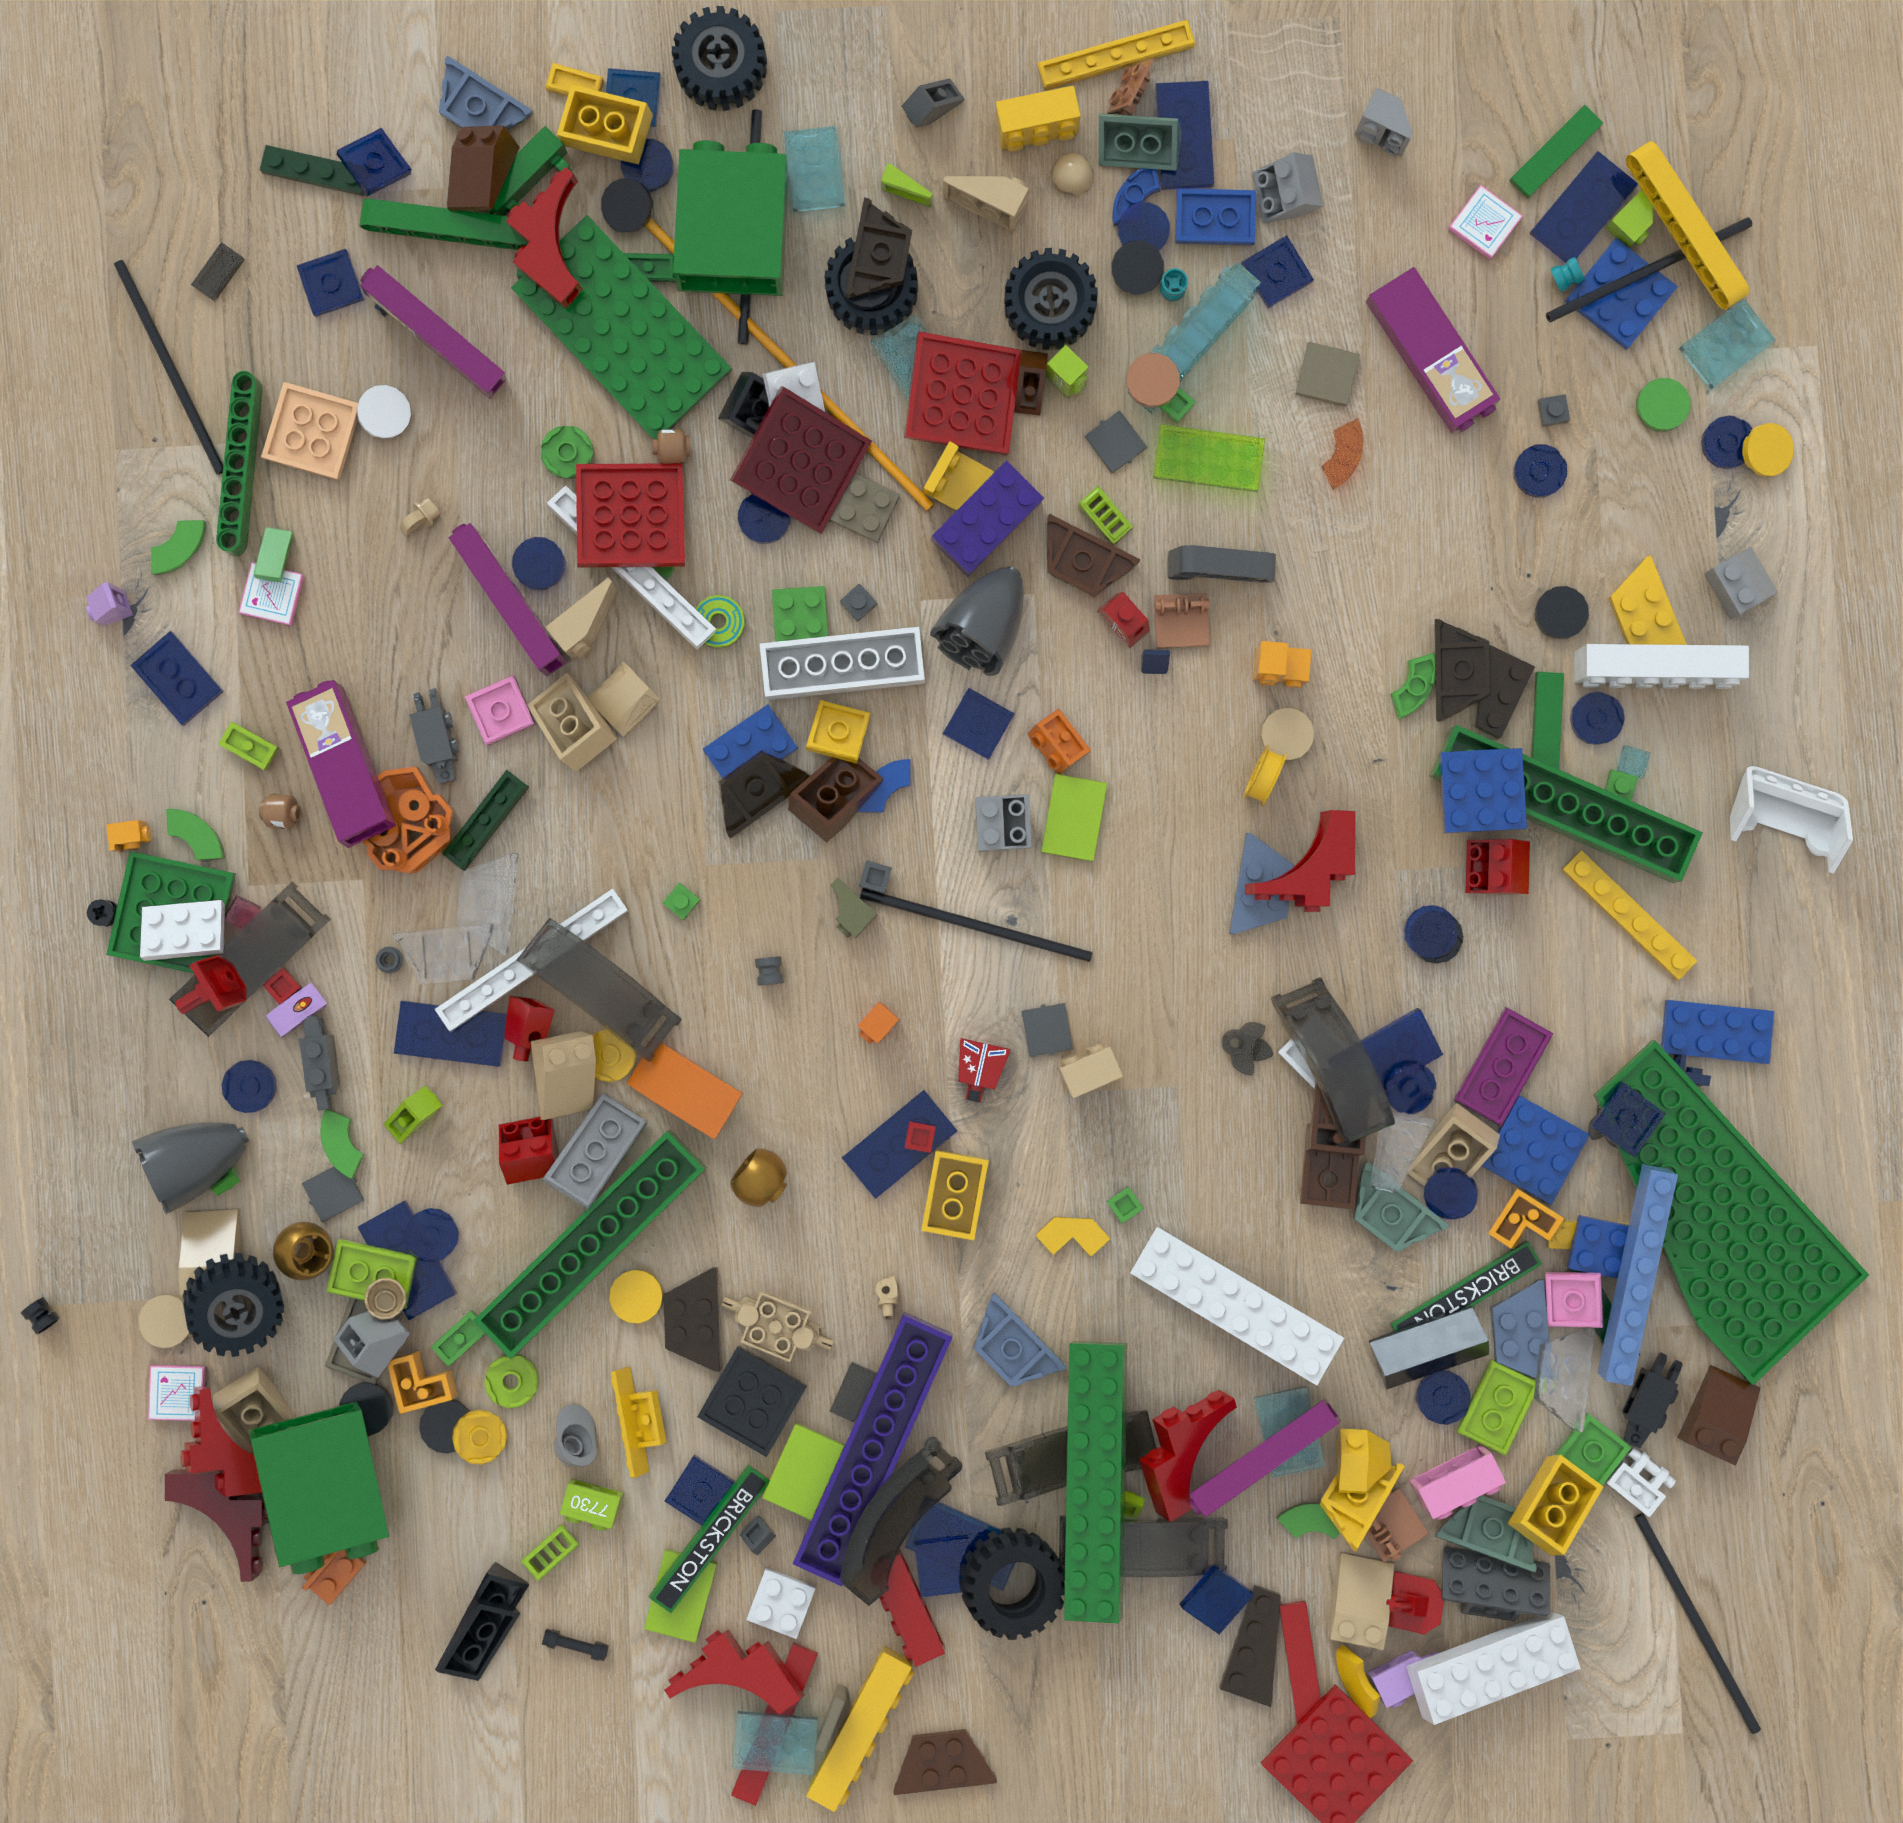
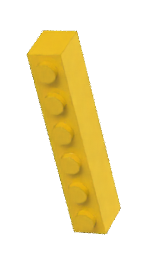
M883 1646L807 1789V1798L833 1812L836 1811L838 1805L844 1806L850 1794V1791L847 1790L850 1782L858 1780L863 1769L860 1764L864 1756L869 1758L876 1745L873 1742L877 1732L883 1733L889 1720L886 1718L889 1709L895 1710L901 1698L898 1692L903 1684L906 1686L909 1684L914 1674V1671L911 1670L912 1660L908 1661L905 1656Z

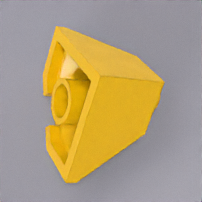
M1340 1429L1336 1440L1338 1493L1366 1494L1392 1468L1390 1443L1368 1430Z

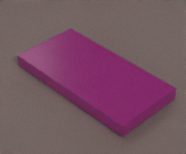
M1505 1007L1453 1100L1493 1123L1502 1126L1553 1033Z

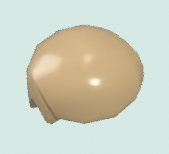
M1067 153L1059 157L1052 168V179L1060 191L1078 196L1090 189L1094 181V171L1084 156L1077 153Z
M380 1278L371 1283L366 1290L365 1307L373 1317L380 1320L393 1319L402 1312L406 1304L404 1288L398 1281L391 1278Z

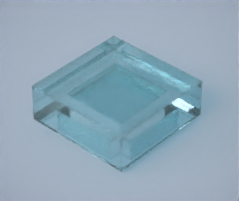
M1626 745L1623 746L1616 771L1638 776L1640 779L1644 778L1651 752Z

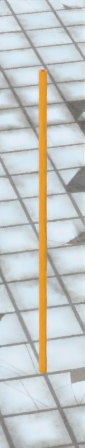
M650 218L645 227L674 254L675 241ZM711 293L739 321L741 316L740 307L727 294ZM749 317L747 321L749 332L785 368L797 366ZM821 390L824 408L834 418L870 439ZM872 441L867 451L928 512L934 506V503Z

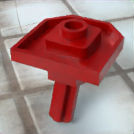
M215 955L190 965L200 983L194 986L196 989L176 1000L175 1005L181 1014H186L202 1003L212 1002L217 1012L245 1002L247 986L231 962L219 955Z
M1394 1571L1391 1599L1386 1601V1605H1389L1390 1610L1388 1626L1425 1635L1440 1625L1445 1600L1441 1599V1589L1436 1581Z

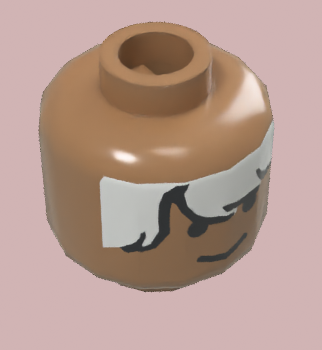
M682 429L659 430L657 439H652V454L658 455L659 462L663 464L684 463L686 457H690L689 435H685Z
M270 794L261 801L259 806V817L270 828L288 830L295 825L296 821L300 820L302 814L297 800L290 795Z

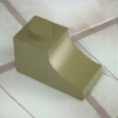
M837 878L831 884L840 901V913L836 918L840 924L837 928L847 938L851 934L857 938L877 914Z

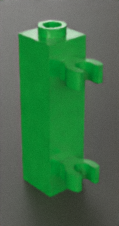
M546 126L517 153L492 210H486L489 214L496 213L497 215L505 216L514 206H519L518 202L553 167L560 172L566 167L572 172L570 165L563 159L568 153L564 144Z

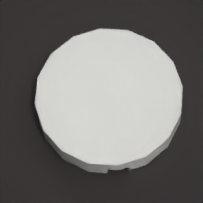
M388 385L374 386L366 390L359 399L357 407L358 421L362 428L373 437L382 439L394 438L401 434L409 424L411 417L410 404L405 395L398 389Z

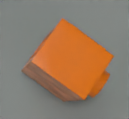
M878 1002L858 1024V1027L861 1029L858 1034L869 1044H872L873 1041L879 1044L900 1019L881 1002Z

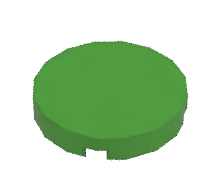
M1658 378L1650 381L1640 391L1636 400V411L1646 427L1655 431L1667 432L1678 427L1686 420L1690 411L1691 399L1687 390L1680 382L1671 378Z
M556 427L548 432L542 441V462L547 470L556 477L563 479L576 478V464H592L594 456L593 444L587 434L578 427Z

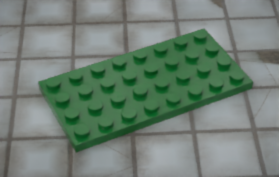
M586 215L560 240V248L566 267L583 288L567 309L562 307L526 275H523L511 289L653 439H657L659 430L673 428L733 369L594 221Z

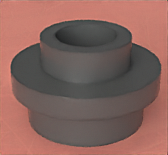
M395 947L382 948L376 956L378 968L385 973L398 971L403 964L402 953ZM388 955H392L394 957V963L392 965H388L386 963V957Z

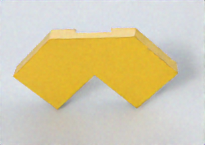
M1053 1217L1035 1234L1053 1255L1072 1237L1090 1256H1093L1110 1240V1237L1092 1218Z

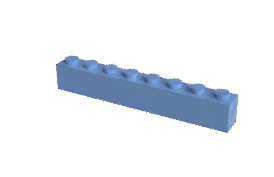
M1642 1164L1597 1371L1608 1382L1633 1385L1678 1174L1666 1168Z

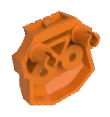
M415 766L385 770L377 775L396 826L389 829L385 836L378 834L362 843L368 847L366 854L379 870H395L408 874L417 873L426 864L431 862L433 858L442 853L452 841L451 825L455 811L442 795H435L420 768ZM417 801L419 803V808L413 811L411 809L412 802ZM412 831L423 834L413 842Z

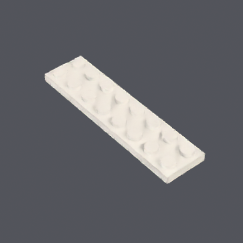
M1156 1227L1130 1272L1132 1275L1317 1386L1345 1339L1159 1227Z

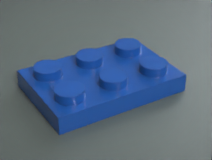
M1177 188L1175 244H1255L1256 190Z
M768 704L703 748L722 778L761 750L783 760L798 749Z
M1578 1215L1567 1267L1588 1273H1601L1602 1276L1618 1279L1629 1225Z

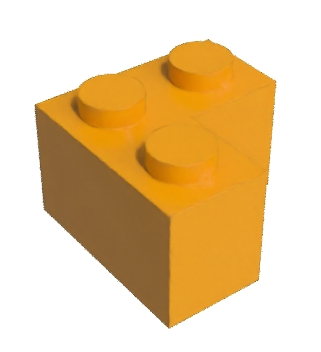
M1261 641L1255 648L1253 680H1259V684L1265 686H1275V682L1286 683V687L1301 688L1302 684L1309 682L1312 649L1290 648L1288 643Z
M1517 1188L1488 1234L1511 1249H1515L1528 1228L1552 1242L1566 1219Z
M419 1350L393 1357L388 1365L400 1414L450 1401L458 1396L452 1369L426 1376Z

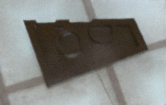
M1490 645L1491 695L1478 702L1475 728L1498 739L1502 737L1535 666Z

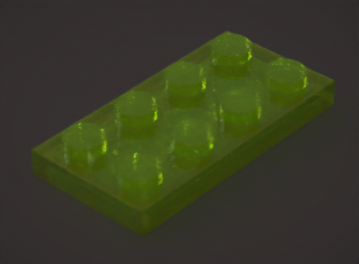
M1160 424L1153 478L1258 492L1265 438Z

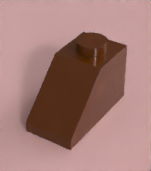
M1022 350L1014 412L1040 415L1048 353Z

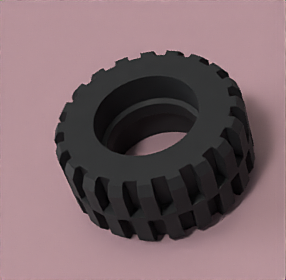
M1002 1528V1534L997 1535L995 1531L987 1534L989 1539L984 1542L979 1539L975 1543L977 1548L974 1552L968 1551L965 1556L968 1563L967 1565L962 1564L960 1569L963 1579L959 1580V1588L963 1593L962 1599L964 1604L982 1629L986 1632L990 1630L993 1636L999 1638L1005 1634L1008 1640H1016L1017 1635L1021 1634L1025 1639L1032 1637L1031 1632L1036 1629L1039 1633L1046 1629L1044 1624L1048 1620L1052 1623L1057 1617L1054 1613L1056 1609H1062L1064 1601L1061 1595L1065 1596V1570L1062 1568V1563L1058 1556L1040 1536L1033 1532L1028 1534L1025 1529L1017 1528L1016 1532H1013L1011 1528ZM1015 1562L1030 1564L1036 1572V1578L1032 1590L1024 1599L1013 1604H1000L991 1598L990 1585L995 1574L1001 1568Z

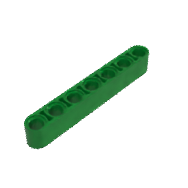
M363 199L359 227L367 231L519 250L522 246H527L528 244L507 224L508 216L471 211H449L447 208Z
M248 371L236 373L231 384L216 535L218 547L232 556L243 554L248 543L263 391L261 382ZM251 380V388L247 391H243V384L246 381ZM249 406V413L244 417H240L241 409ZM247 432L246 440L238 443V436L241 433ZM244 458L242 468L235 469V462L238 459ZM241 484V492L233 496L232 490L234 486ZM238 510V519L230 522V514ZM236 536V544L228 548L227 541L229 538Z

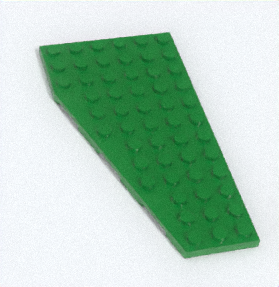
M1651 1040L1594 1094V1097L1636 1190L1642 1164L1666 1168L1678 1174L1662 1250L1696 1326L1751 1385H1754L1855 1290L1869 1274L1656 1040Z

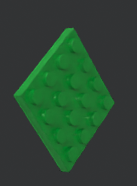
M130 851L106 955L193 973L190 968L191 964L218 954L146 961L140 957L142 907L222 900L225 903V926L236 873Z

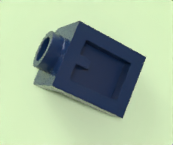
M1675 1054L1673 1060L1685 1072L1687 1056ZM1686 1067L1685 1073L1696 1085L1710 1086L1711 1076L1702 1074L1703 1069Z

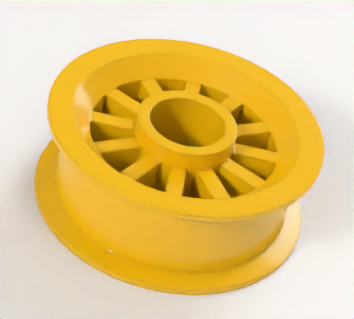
M1266 745L1243 794V799L1249 796L1260 801L1261 807L1266 803L1287 756V753L1282 756L1269 750V745Z

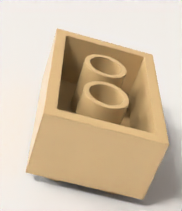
M1098 1043L1086 1048V1054L1081 1057L1072 1054L1060 1060L1062 1065L1057 1068L1070 1097H1078L1123 1077L1110 1046H1103V1044Z

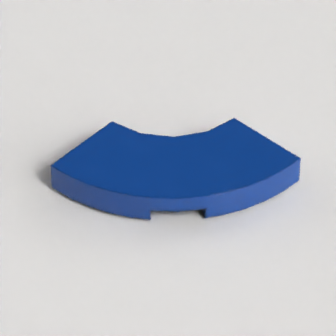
M1140 168L1132 173L1117 192L1113 205V226L1139 221L1142 203L1150 195L1160 191L1157 169Z
M910 759L891 762L876 771L883 777V782L858 812L884 813L886 801L891 794L900 788L910 786Z

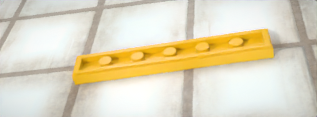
M1187 19L1038 62L1037 68L1044 91L1132 66L1151 58L1156 59L1194 48L1195 41Z

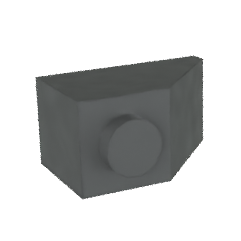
M949 78L918 86L901 107L907 114L910 122L917 128L932 124L961 104L965 99Z

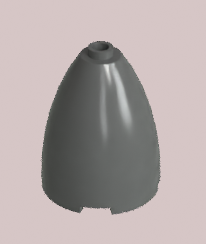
M1010 566L994 570L976 580L950 603L930 631V636L936 638L940 643L937 648L945 656L968 670L971 667L984 670L983 673L986 676H994L1001 671L1016 640L1022 617L1024 590L1020 572Z
M202 1122L156 1131L133 1140L132 1144L140 1157L143 1170L158 1201L162 1203L165 1214H168L196 1199L222 1179L240 1159L246 1150L244 1143L249 1142V1139L243 1127L237 1129L235 1124Z

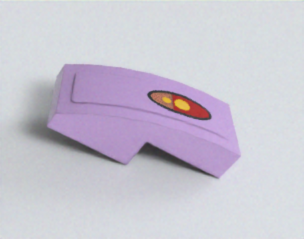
M310 983L281 1003L265 1017L282 1038L302 1025L307 1016L310 1017V1015H314L326 1007L327 1003L313 984Z

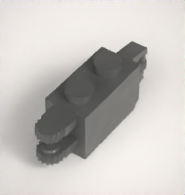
M434 688L429 691L433 708L425 710L424 699L421 693H415L413 696L417 713L409 714L420 760L433 768L439 784H445L456 780L454 762L458 761L457 753H460V748L456 737L452 738L450 728L454 727L450 712H446L442 708L438 691Z
M310 1015V1017L307 1016L305 1021H303V1025H305V1038H299L306 1092L310 1091L311 1098L316 1097L318 1111L332 1109L331 1095L336 1094V1088L339 1087L340 1083L334 1035H326L325 1022L322 1017Z

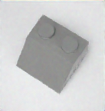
M1752 547L1704 573L1730 619L1778 593Z

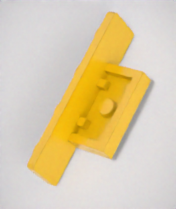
M624 1367L611 1372L612 1387L615 1392L617 1414L622 1431L621 1437L627 1458V1468L629 1469L630 1478H637L649 1472L645 1447L663 1445L667 1441L657 1390L635 1392L631 1368Z

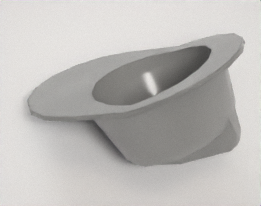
M571 1404L565 1406L557 1416V1437L554 1441L555 1454L560 1461L565 1463L566 1467H572L573 1465L580 1467L588 1466L597 1455L593 1418L580 1405Z

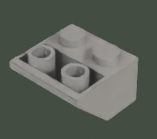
M1376 88L1355 134L1359 136L1361 141L1367 144L1374 143L1382 147L1387 154L1402 157L1413 135L1401 99Z
M1293 152L1253 172L1263 223L1304 216L1323 207L1313 155Z
M1029 794L976 797L978 852L1032 848Z
M369 1312L350 1317L336 1335L334 1341L354 1367L378 1378L383 1370L388 1367L391 1359L405 1343L410 1333L397 1316L393 1319L380 1320L373 1317Z

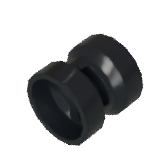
M44 1297L36 1300L21 1312L24 1319L32 1323V1329L36 1335L42 1333L60 1319L55 1312L49 1310L48 1302Z

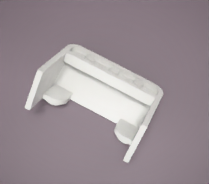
M1755 766L1747 768L1742 777L1730 815L1731 840L1737 841L1742 831L1753 830L1757 823L1805 838L1806 845L1812 854L1827 857L1828 871L1834 874L1853 842L1848 801L1838 793Z

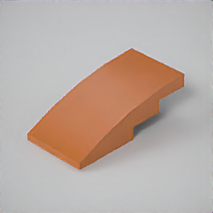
M653 1038L626 1083L714 1140L743 1095L741 1091Z

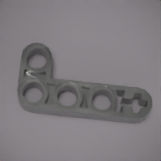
M1196 545L1179 546L1168 551V579L1188 580L1194 577L1258 583L1275 581L1276 554Z

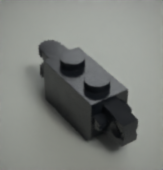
M1663 1353L1658 1354L1650 1371L1643 1367L1641 1368L1622 1409L1624 1418L1629 1420L1623 1440L1638 1448L1642 1447L1651 1432L1656 1433L1658 1429L1664 1426L1667 1419L1665 1413L1668 1406L1675 1402L1678 1395V1384L1675 1382L1680 1374L1683 1363L1675 1360L1666 1378L1660 1376L1667 1361V1355Z

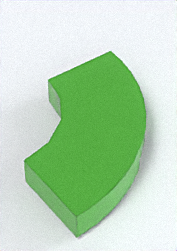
M177 521L176 530L172 537L160 546L151 547V574H166L185 565L184 563L195 552L197 553L203 542L206 521Z
M1435 653L1408 661L1409 672L1406 682L1399 690L1390 694L1398 719L1406 717L1417 710L1429 696L1436 680Z
M166 809L168 835L185 840L193 849L196 860L225 859L223 846L217 833L203 819L187 811Z
M325 1110L320 1128L321 1142L325 1154L338 1171L353 1179L364 1154L355 1148L350 1139L349 1128L351 1119L331 1110Z
M1320 1503L1298 1504L1286 1509L1276 1517L1295 1538L1313 1531L1325 1533L1333 1539L1340 1534L1320 1506Z

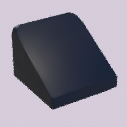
M1144 650L1141 655V672L1144 674H1166L1168 672L1170 651Z

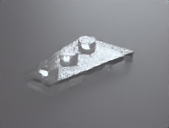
M1385 1108L1382 1110L1370 1188L1394 1193L1400 1190L1437 1119Z

